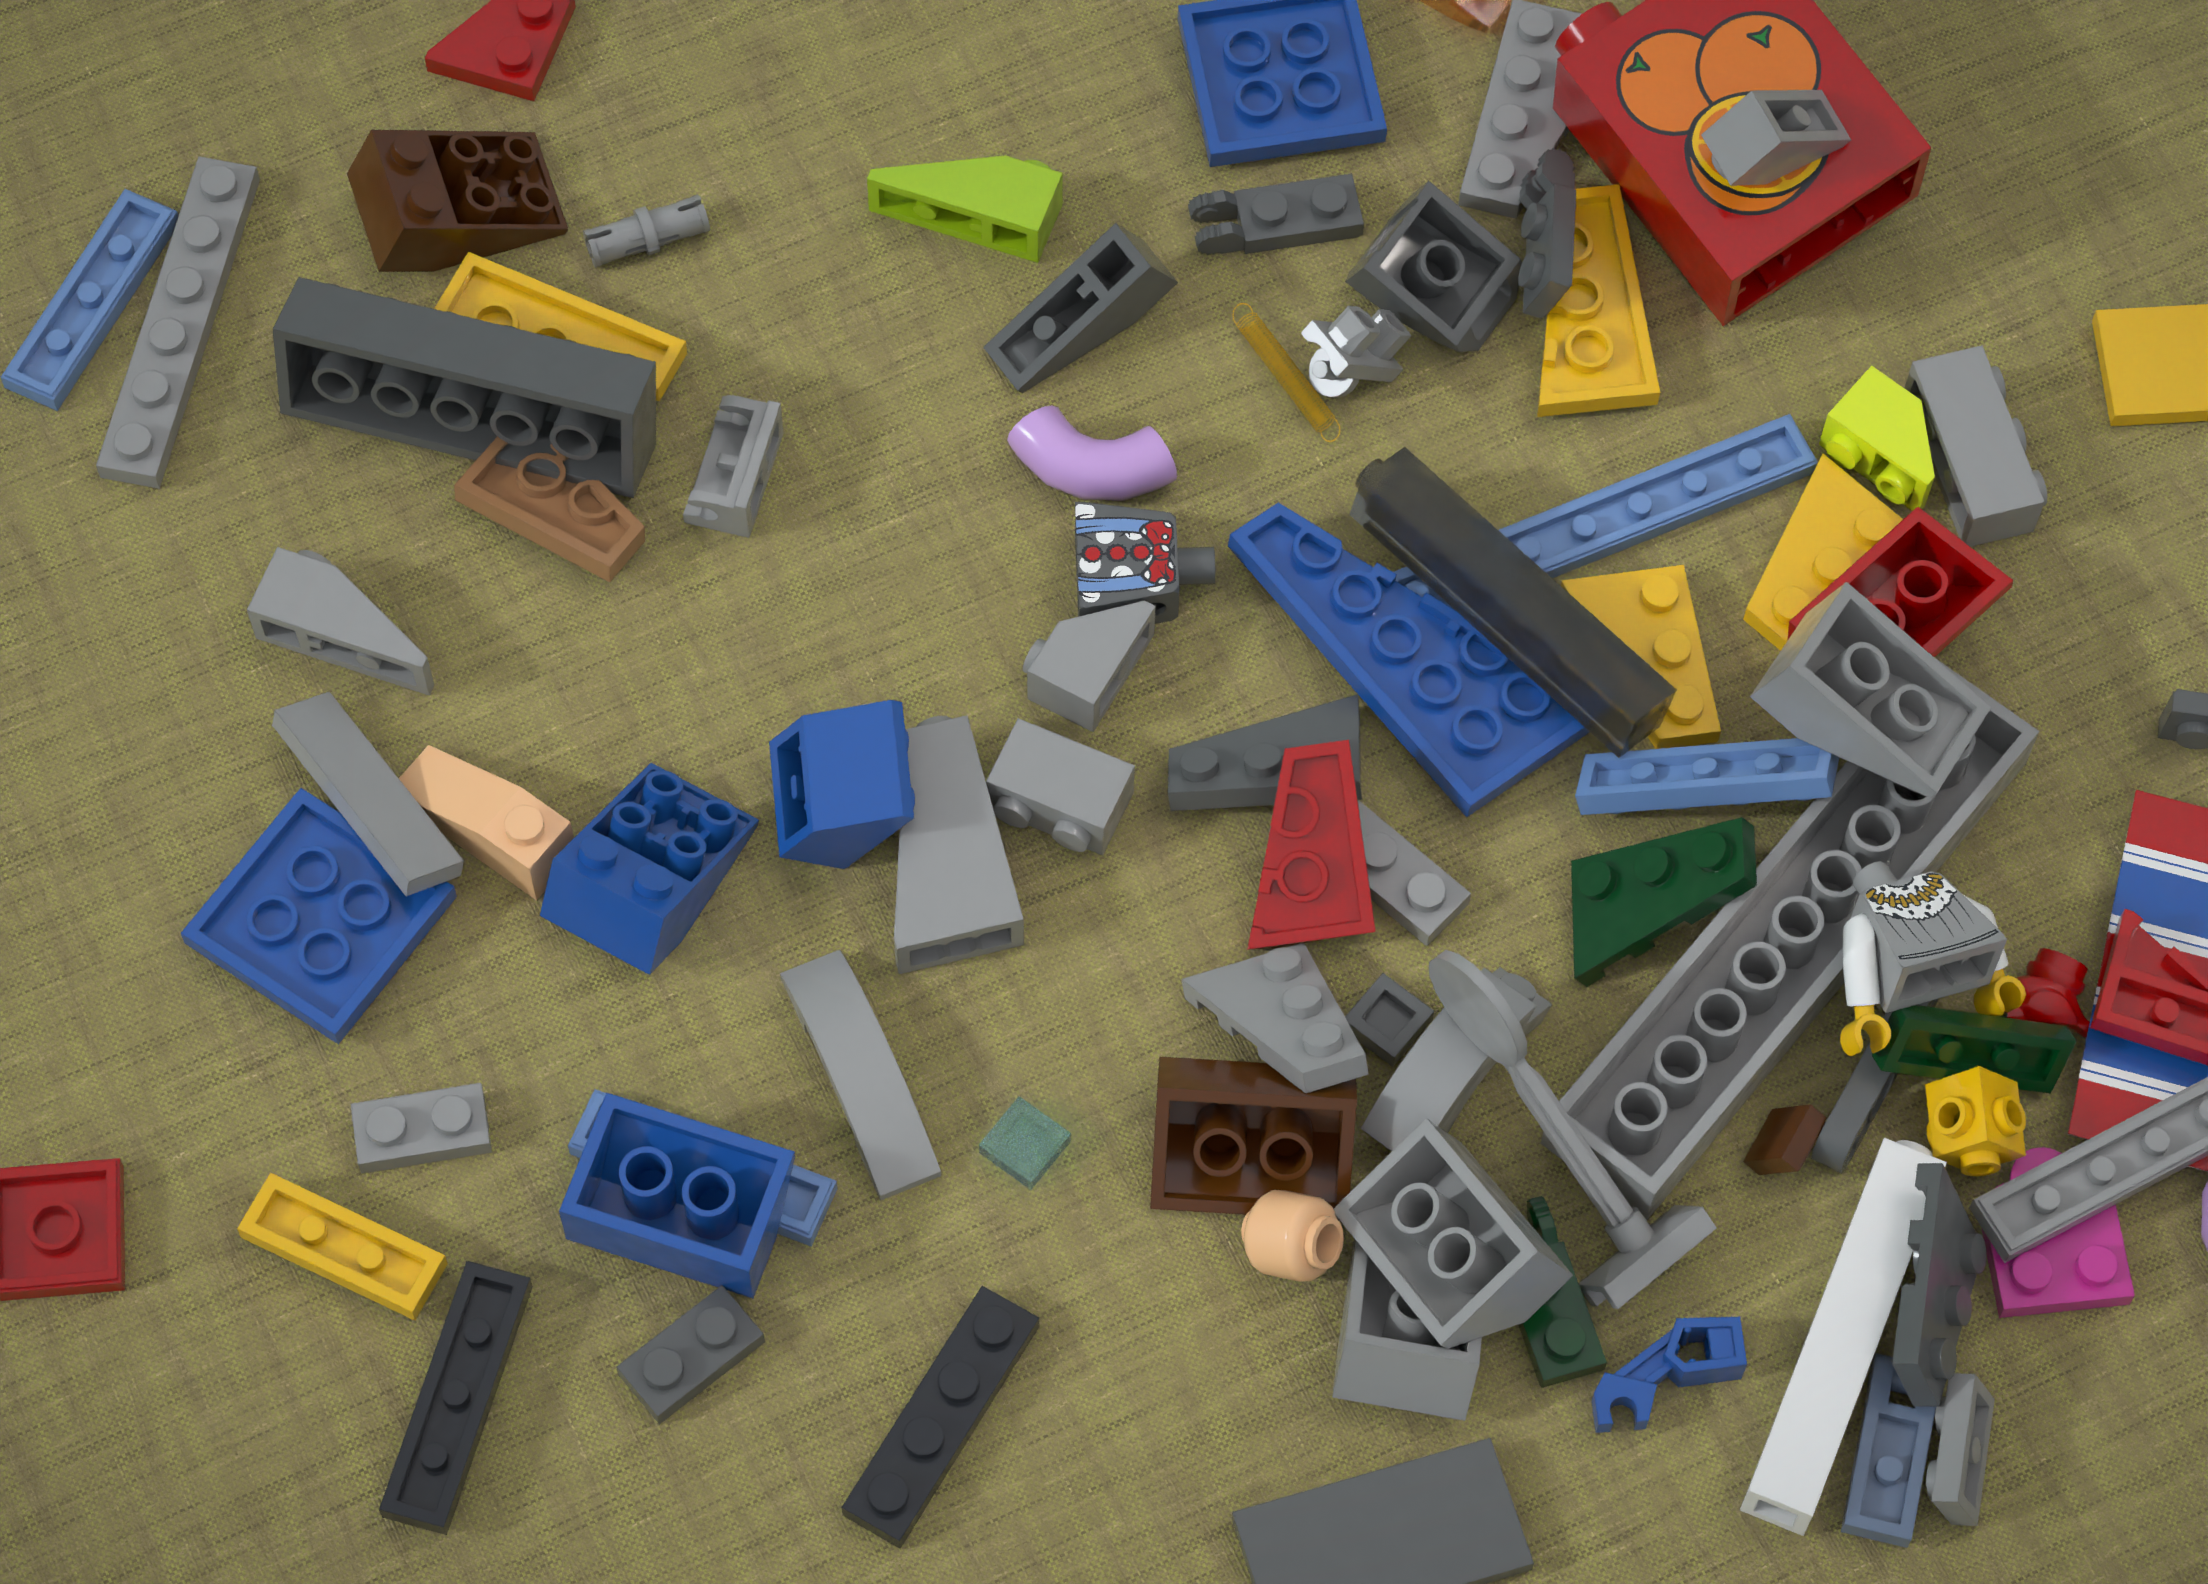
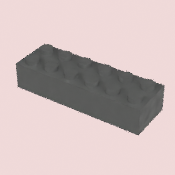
M298 277L273 327L280 414L472 460H477L498 436L508 444L496 456V464L516 469L520 461L531 454L548 453L556 456L557 453L550 447V444H552L559 453L568 457L563 462L566 468L567 482L578 484L586 480H600L611 493L634 498L656 447L655 361ZM536 459L526 464L527 472L555 479L560 475L558 466L550 460Z

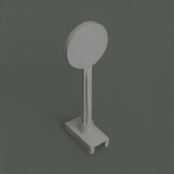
M1445 950L1429 962V976L1434 990L1447 1013L1461 1031L1483 1053L1497 1063H1501L1507 1069L1517 1093L1606 1222L1605 1231L1618 1251L1580 1281L1579 1286L1591 1306H1598L1607 1299L1612 1308L1619 1309L1717 1229L1704 1208L1700 1206L1674 1205L1650 1225L1637 1207L1631 1208L1544 1078L1526 1061L1527 1040L1522 1026L1509 1003L1495 985L1473 963L1458 953Z

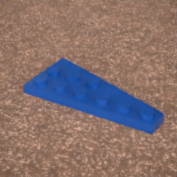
M1279 502L1230 534L1228 541L1229 549L1466 817L1479 810L1611 717L1614 709L1613 705L1596 695L1591 700L1564 683L1565 676L1547 665L1542 669L1538 668L1510 651V643L1427 592L1422 597L1395 581L1397 574L1379 563L1372 567L1342 548L1341 540Z

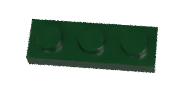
M1913 1005L1892 1011L1887 1022L1891 1029V1039L1884 1049L1874 1054L1872 1053V1057L1881 1071L1937 1079L1981 1066L2018 1082L2019 1090L2051 1094L2077 1041L2068 1027L2063 1025Z

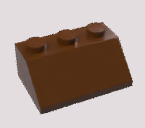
M1159 1056L1150 1209L1246 1215L1258 1199L1271 1190H1286L1320 1197L1334 1209L1350 1193L1357 1107L1356 1078L1313 1092L1304 1093L1267 1063Z

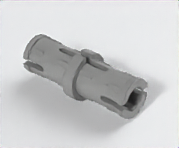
M697 194L649 211L646 206L634 209L633 216L607 225L583 230V236L593 266L596 268L616 259L646 251L648 256L660 252V246L685 237L709 232L710 225L705 207L701 202L700 196Z

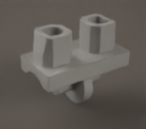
M1348 305L1334 322L1312 320L1301 332L1307 341L1321 346L1310 361V381L1314 389L1321 395L1333 398L1348 395L1355 389L1359 379L1392 382L1403 371V368L1393 356L1411 337V334L1394 313L1384 309H1379L1371 317L1360 307Z

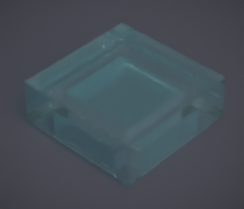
M1019 1096L981 1141L979 1153L1032 1190L1069 1145L1071 1133Z

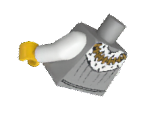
M1879 861L1865 866L1858 872L1853 880V886L1859 893L1851 918L1843 929V971L1847 1006H1854L1855 1020L1848 1023L1840 1034V1043L1847 1055L1854 1056L1862 1051L1863 1039L1861 1029L1865 1030L1870 1037V1048L1873 1054L1884 1049L1890 1041L1891 1029L1889 1024L1883 1017L1875 1014V1004H1880L1885 1013L1979 987L1974 994V1006L1978 1014L2000 1017L2004 1014V1011L2009 1012L2022 1005L2026 996L2025 988L2015 977L2005 976L2003 968L2009 964L2004 950L2007 938L1998 929L1994 914L1988 907L1966 897L1942 874L1933 871L1898 880L1884 862Z

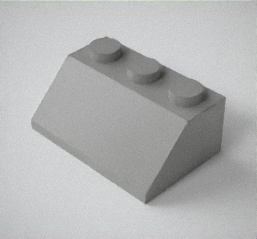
M1427 1118L1334 1208L1338 1219L1437 1342L1445 1349L1526 1322L1573 1276L1460 1141Z

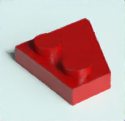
M491 0L428 50L425 56L427 71L534 102L576 8L575 0Z

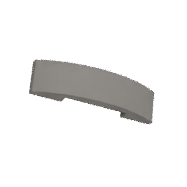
M837 950L780 973L781 980L805 1033L808 1032L851 1126L855 1137V1145L880 1201L940 1177L941 1170L900 1068L880 1024L842 952Z

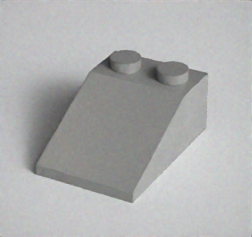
M1845 582L1805 614L1750 695L1756 703L1798 739L1928 798L1938 793L1992 708L1848 582Z
M1354 1238L1337 1349L1332 1398L1465 1421L1480 1364L1482 1337L1449 1349L1442 1347Z

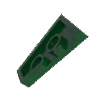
M1743 817L1572 860L1574 979L1586 987L1592 985L1606 976L1604 971L1606 967L1629 954L1637 958L1655 947L1653 939L1683 921L1692 925L1756 887L1754 826Z

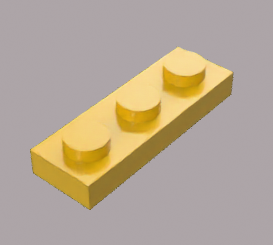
M271 1172L237 1228L242 1239L416 1321L448 1265L444 1254Z

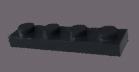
M466 1261L379 1507L382 1518L447 1535L533 1287L530 1277Z
M981 1286L841 1507L842 1516L901 1549L1040 1327L1039 1317L988 1288Z

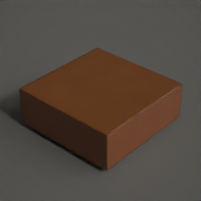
M1811 1104L1772 1109L1743 1162L1758 1175L1800 1171L1827 1118Z

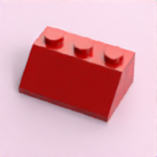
M1917 507L1789 621L1788 639L1809 610L1845 582H1848L1928 653L1936 657L2012 588L2013 579L1920 507Z

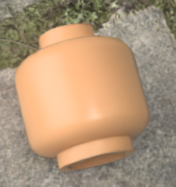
M1271 1190L1261 1196L1246 1214L1241 1228L1245 1252L1254 1268L1266 1275L1298 1282H1310L1323 1275L1327 1269L1334 1266L1343 1248V1228L1335 1215L1333 1207L1320 1197L1286 1190Z

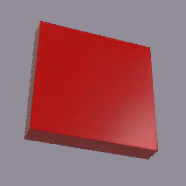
M120 1158L0 1168V1301L125 1291L124 1166Z

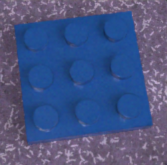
M1213 0L1178 5L1177 19L1210 167L1386 142V121L1357 0Z
M300 788L183 929L181 936L186 945L339 1045L456 899L457 895L455 887L446 881L405 896L343 815Z

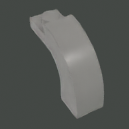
M1485 967L1481 970L1509 1003L1522 1026L1525 1036L1542 1023L1552 1004L1536 993L1534 986L1528 980L1519 975L1508 973L1501 967L1493 973ZM1443 1008L1401 1062L1371 1109L1361 1129L1391 1151L1426 1118L1448 1133L1464 1105L1483 1078L1496 1064V1061L1483 1053L1461 1031L1446 1009Z

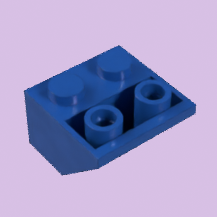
M887 700L803 715L769 741L780 858L846 869L914 819L915 793L910 782L907 753L909 736L905 729L902 702Z

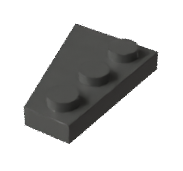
M1358 694L1170 748L1168 760L1170 811L1274 805L1285 748L1350 740L1357 798L1362 800L1360 707Z
M1917 1163L1915 1187L1919 1191L1924 1192L1926 1200L1923 1220H1910L1907 1244L1913 1250V1265L1916 1279L1915 1283L1902 1286L1892 1365L1913 1406L1939 1407L1946 1381L1954 1376L1956 1370V1346L1962 1326H1966L1971 1318V1293L1976 1275L1981 1274L1986 1265V1245L1982 1235L1975 1232L1943 1163Z

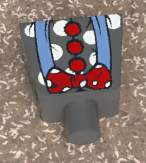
M1075 502L1078 617L1145 600L1156 606L1155 624L1168 622L1178 617L1179 585L1215 584L1214 547L1177 548L1176 516L1172 513L1090 502Z

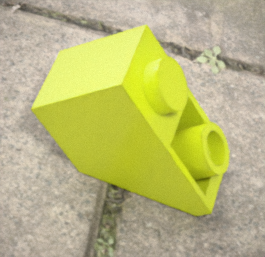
M1871 365L1827 414L1819 445L1826 449L1828 455L1835 463L1846 469H1854L1875 484L1878 491L1887 500L1895 504H1903L1912 511L1917 507L1923 509L1935 475L1922 401Z

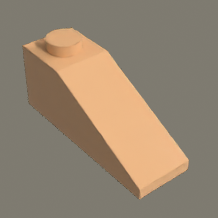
M430 745L423 750L399 777V780L443 835L536 901L545 892L553 858L574 838L569 820L522 787Z

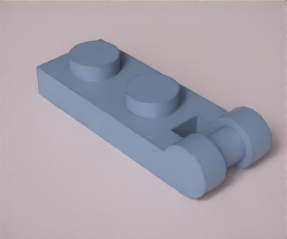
M1875 1353L1867 1383L1866 1400L1840 1532L1908 1548L1915 1525L1936 1407L1913 1406L1911 1408L1888 1402L1890 1391L1908 1394L1892 1365L1893 1357Z

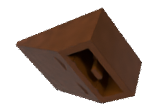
M371 129L347 172L379 272H434L461 264L468 252L484 258L565 235L568 231V226L535 132Z

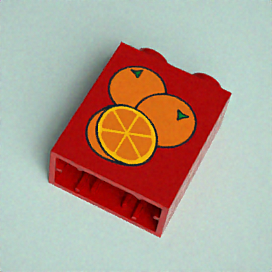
M1645 0L1624 15L1619 12L1612 2H1604L1590 8L1567 26L1556 41L1555 48L1561 56L1557 58L1553 99L1554 111L1611 184L1620 185L1622 198L1722 326H1725L1919 195L1932 147L1813 0ZM1752 90H1822L1851 141L1844 147L1768 184L1730 186L1728 180L1723 178L1715 169L1711 160L1712 153L1701 134Z

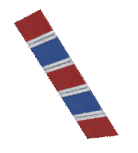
M2140 790L2135 791L2068 1129L2069 1135L2087 1140L2208 1077L2207 1065L2090 1028L2118 920L2124 909L2138 914L2143 919L2140 925L2141 928L2168 951L2175 946L2194 963L2197 972L2202 977L2208 979V808ZM2208 1156L2189 1165V1167L2208 1172Z

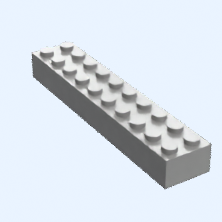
M1942 662L1940 663L1992 708L1938 793L1928 798L1847 761L1836 774L1832 797L1816 798L1756 868L1757 886L1727 903L1560 1099L1559 1102L1631 1208L1637 1207L1646 1220L1651 1217L1845 983L1843 971V929L1851 918L1859 893L1853 886V880L1858 872L1865 866L1879 861L1884 862L1898 880L1930 871L1937 872L2026 765L2040 731ZM1543 1131L1540 1144L1562 1159Z

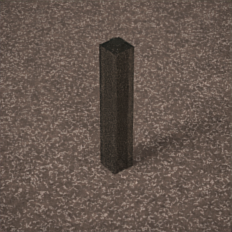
M1406 447L1385 461L1380 458L1373 460L1362 470L1355 482V487L1358 488L1349 515L1618 758L1661 726L1677 689Z

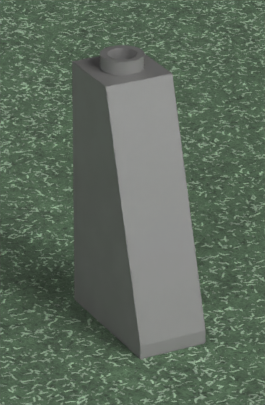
M935 716L925 719L916 727L906 729L909 736L907 753L910 782L915 793V806L913 810L914 819L900 828L894 926L895 960L898 974L1024 945V919L968 716L953 719L948 716Z

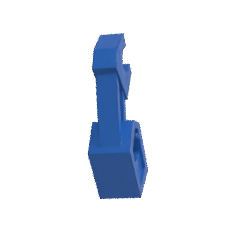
M1676 1318L1672 1330L1614 1374L1605 1372L1591 1401L1595 1432H1611L1613 1420L1610 1409L1617 1405L1626 1406L1632 1411L1634 1415V1430L1646 1429L1656 1387L1667 1377L1678 1387L1741 1380L1747 1366L1741 1318ZM1703 1342L1705 1360L1696 1361L1695 1359H1689L1688 1362L1684 1363L1677 1356L1680 1345L1685 1346L1687 1343Z

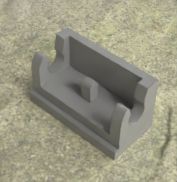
M726 395L721 399L719 405L721 410L717 411L714 420L715 425L694 488L690 492L688 504H686L683 513L684 523L750 538L784 434L781 403L770 400L766 403L740 396Z

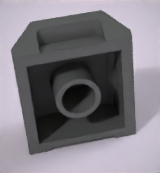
M1428 181L1410 195L1391 216L1356 265L1349 271L1345 282L1380 309L1390 310L1400 322L1433 341L1458 352L1479 351L1517 299L1519 288L1518 276L1522 261L1440 189Z

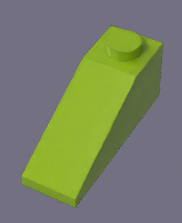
M1006 155L875 168L870 170L867 177L869 211L1039 263L1063 205L1062 172L1052 170L1048 165L1037 160L1022 161Z

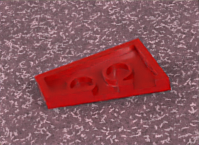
M1350 740L1285 748L1247 950L1376 932Z

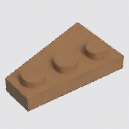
M497 436L454 484L455 501L600 578L611 582L645 542V526L600 480H586L578 484L567 482L566 468L563 462L568 457L559 453L552 444H550V447L557 453L556 456L548 453L531 454L520 461L517 469L496 464V456L508 444ZM536 459L550 460L558 466L560 475L555 479L527 472L526 465Z

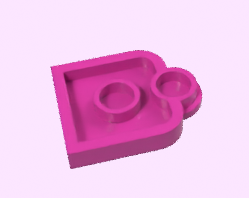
M2045 1147L2027 1150L2026 1156L2018 1158L2014 1162L2010 1171L2009 1181L2062 1153ZM2116 1205L2006 1263L2003 1262L1982 1229L1999 1318L2130 1305L2135 1297Z

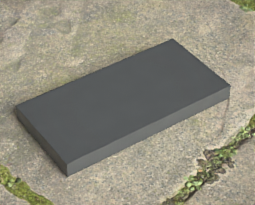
M1491 1438L1232 1512V1522L1252 1584H1487L1531 1571L1534 1565Z

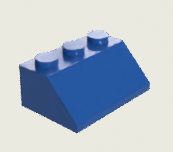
M606 1092L559 1210L565 1237L567 1240L718 1288L723 1285L727 1291L754 1299L776 1241L794 1165L795 1151Z

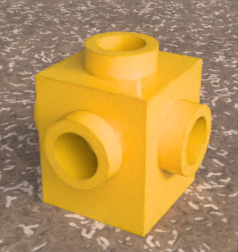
M1978 1066L1925 1084L1929 1117L1926 1132L1933 1157L1961 1169V1173L1964 1175L1987 1176L1998 1172L2001 1169V1164L2026 1156L2023 1134L2026 1126V1116L2019 1099L2018 1082Z

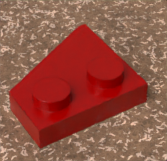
M2124 909L2118 920L2090 1028L2208 1066V979L2202 977L2197 972L2194 963L2175 946L2168 951L2141 928L2140 925L2143 919L2138 914Z

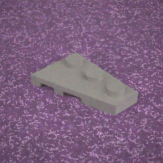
M1304 942L1290 947L1276 948L1257 957L1181 979L1185 1000L1197 1009L1205 1006L1217 1015L1219 1026L1231 1036L1240 1033L1257 1046L1258 1056L1304 1093L1368 1075L1366 1054Z

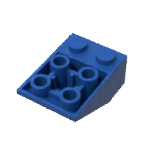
M650 763L553 858L540 916L650 975L682 942L758 827L759 819L681 779L676 774Z

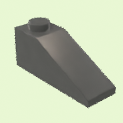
M1115 223L983 348L1016 390L1024 393L1133 325L1178 282L1143 239Z

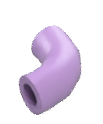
M1051 405L1041 407L1023 417L1012 428L1007 439L1017 457L1046 485L1080 499L1124 501L1161 489L1177 479L1176 466L1168 447L1160 435L1150 426H1145L1130 435L1115 440L1094 439L1078 432L1066 420L1059 408Z

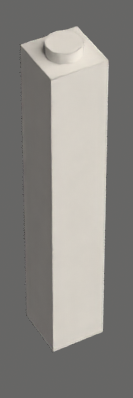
M1884 1138L1740 1508L1742 1512L1801 1536H1804L1815 1512L1913 1250L1907 1244L1910 1220H1923L1926 1200L1924 1192L1919 1191L1915 1187L1917 1163H1943L1944 1167L1947 1163L1933 1157L1932 1152L1928 1148L1913 1141L1900 1140L1894 1142L1887 1138Z

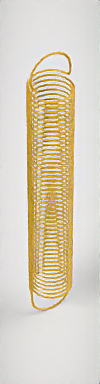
M1239 303V304L1237 305V306H1239V305H1241V304H1245V305L1249 306V305L1246 304V303ZM1249 306L1252 313L1243 316L1238 323L1244 317L1252 315L1245 318L1238 326V323L1234 320L1233 310V321L1237 328L1242 332L1259 357H1261L1281 386H1283L1286 393L1290 395L1305 418L1309 420L1312 427H1314L1316 432H1320L1325 441H1335L1340 435V425L1335 416L1276 338H1274L1257 313H1253L1251 306ZM1252 316H1256V317H1254L1255 320H1253V321H1251L1250 323H1248L1243 329H1242V327H1243L1248 321H1250V320H1252V319H1254V318H1251V319L1247 320V321L1241 326V328H1239L1240 325H1241L1246 319H1248V318H1250V317H1252ZM1329 418H1333L1332 422L1326 428L1322 430L1321 428H1323L1324 426L1318 428L1319 426L1324 424ZM1335 420L1339 426L1338 436L1334 440H1326L1321 431L1327 429Z

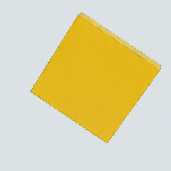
M2208 304L2095 311L2092 325L2110 426L2208 421Z

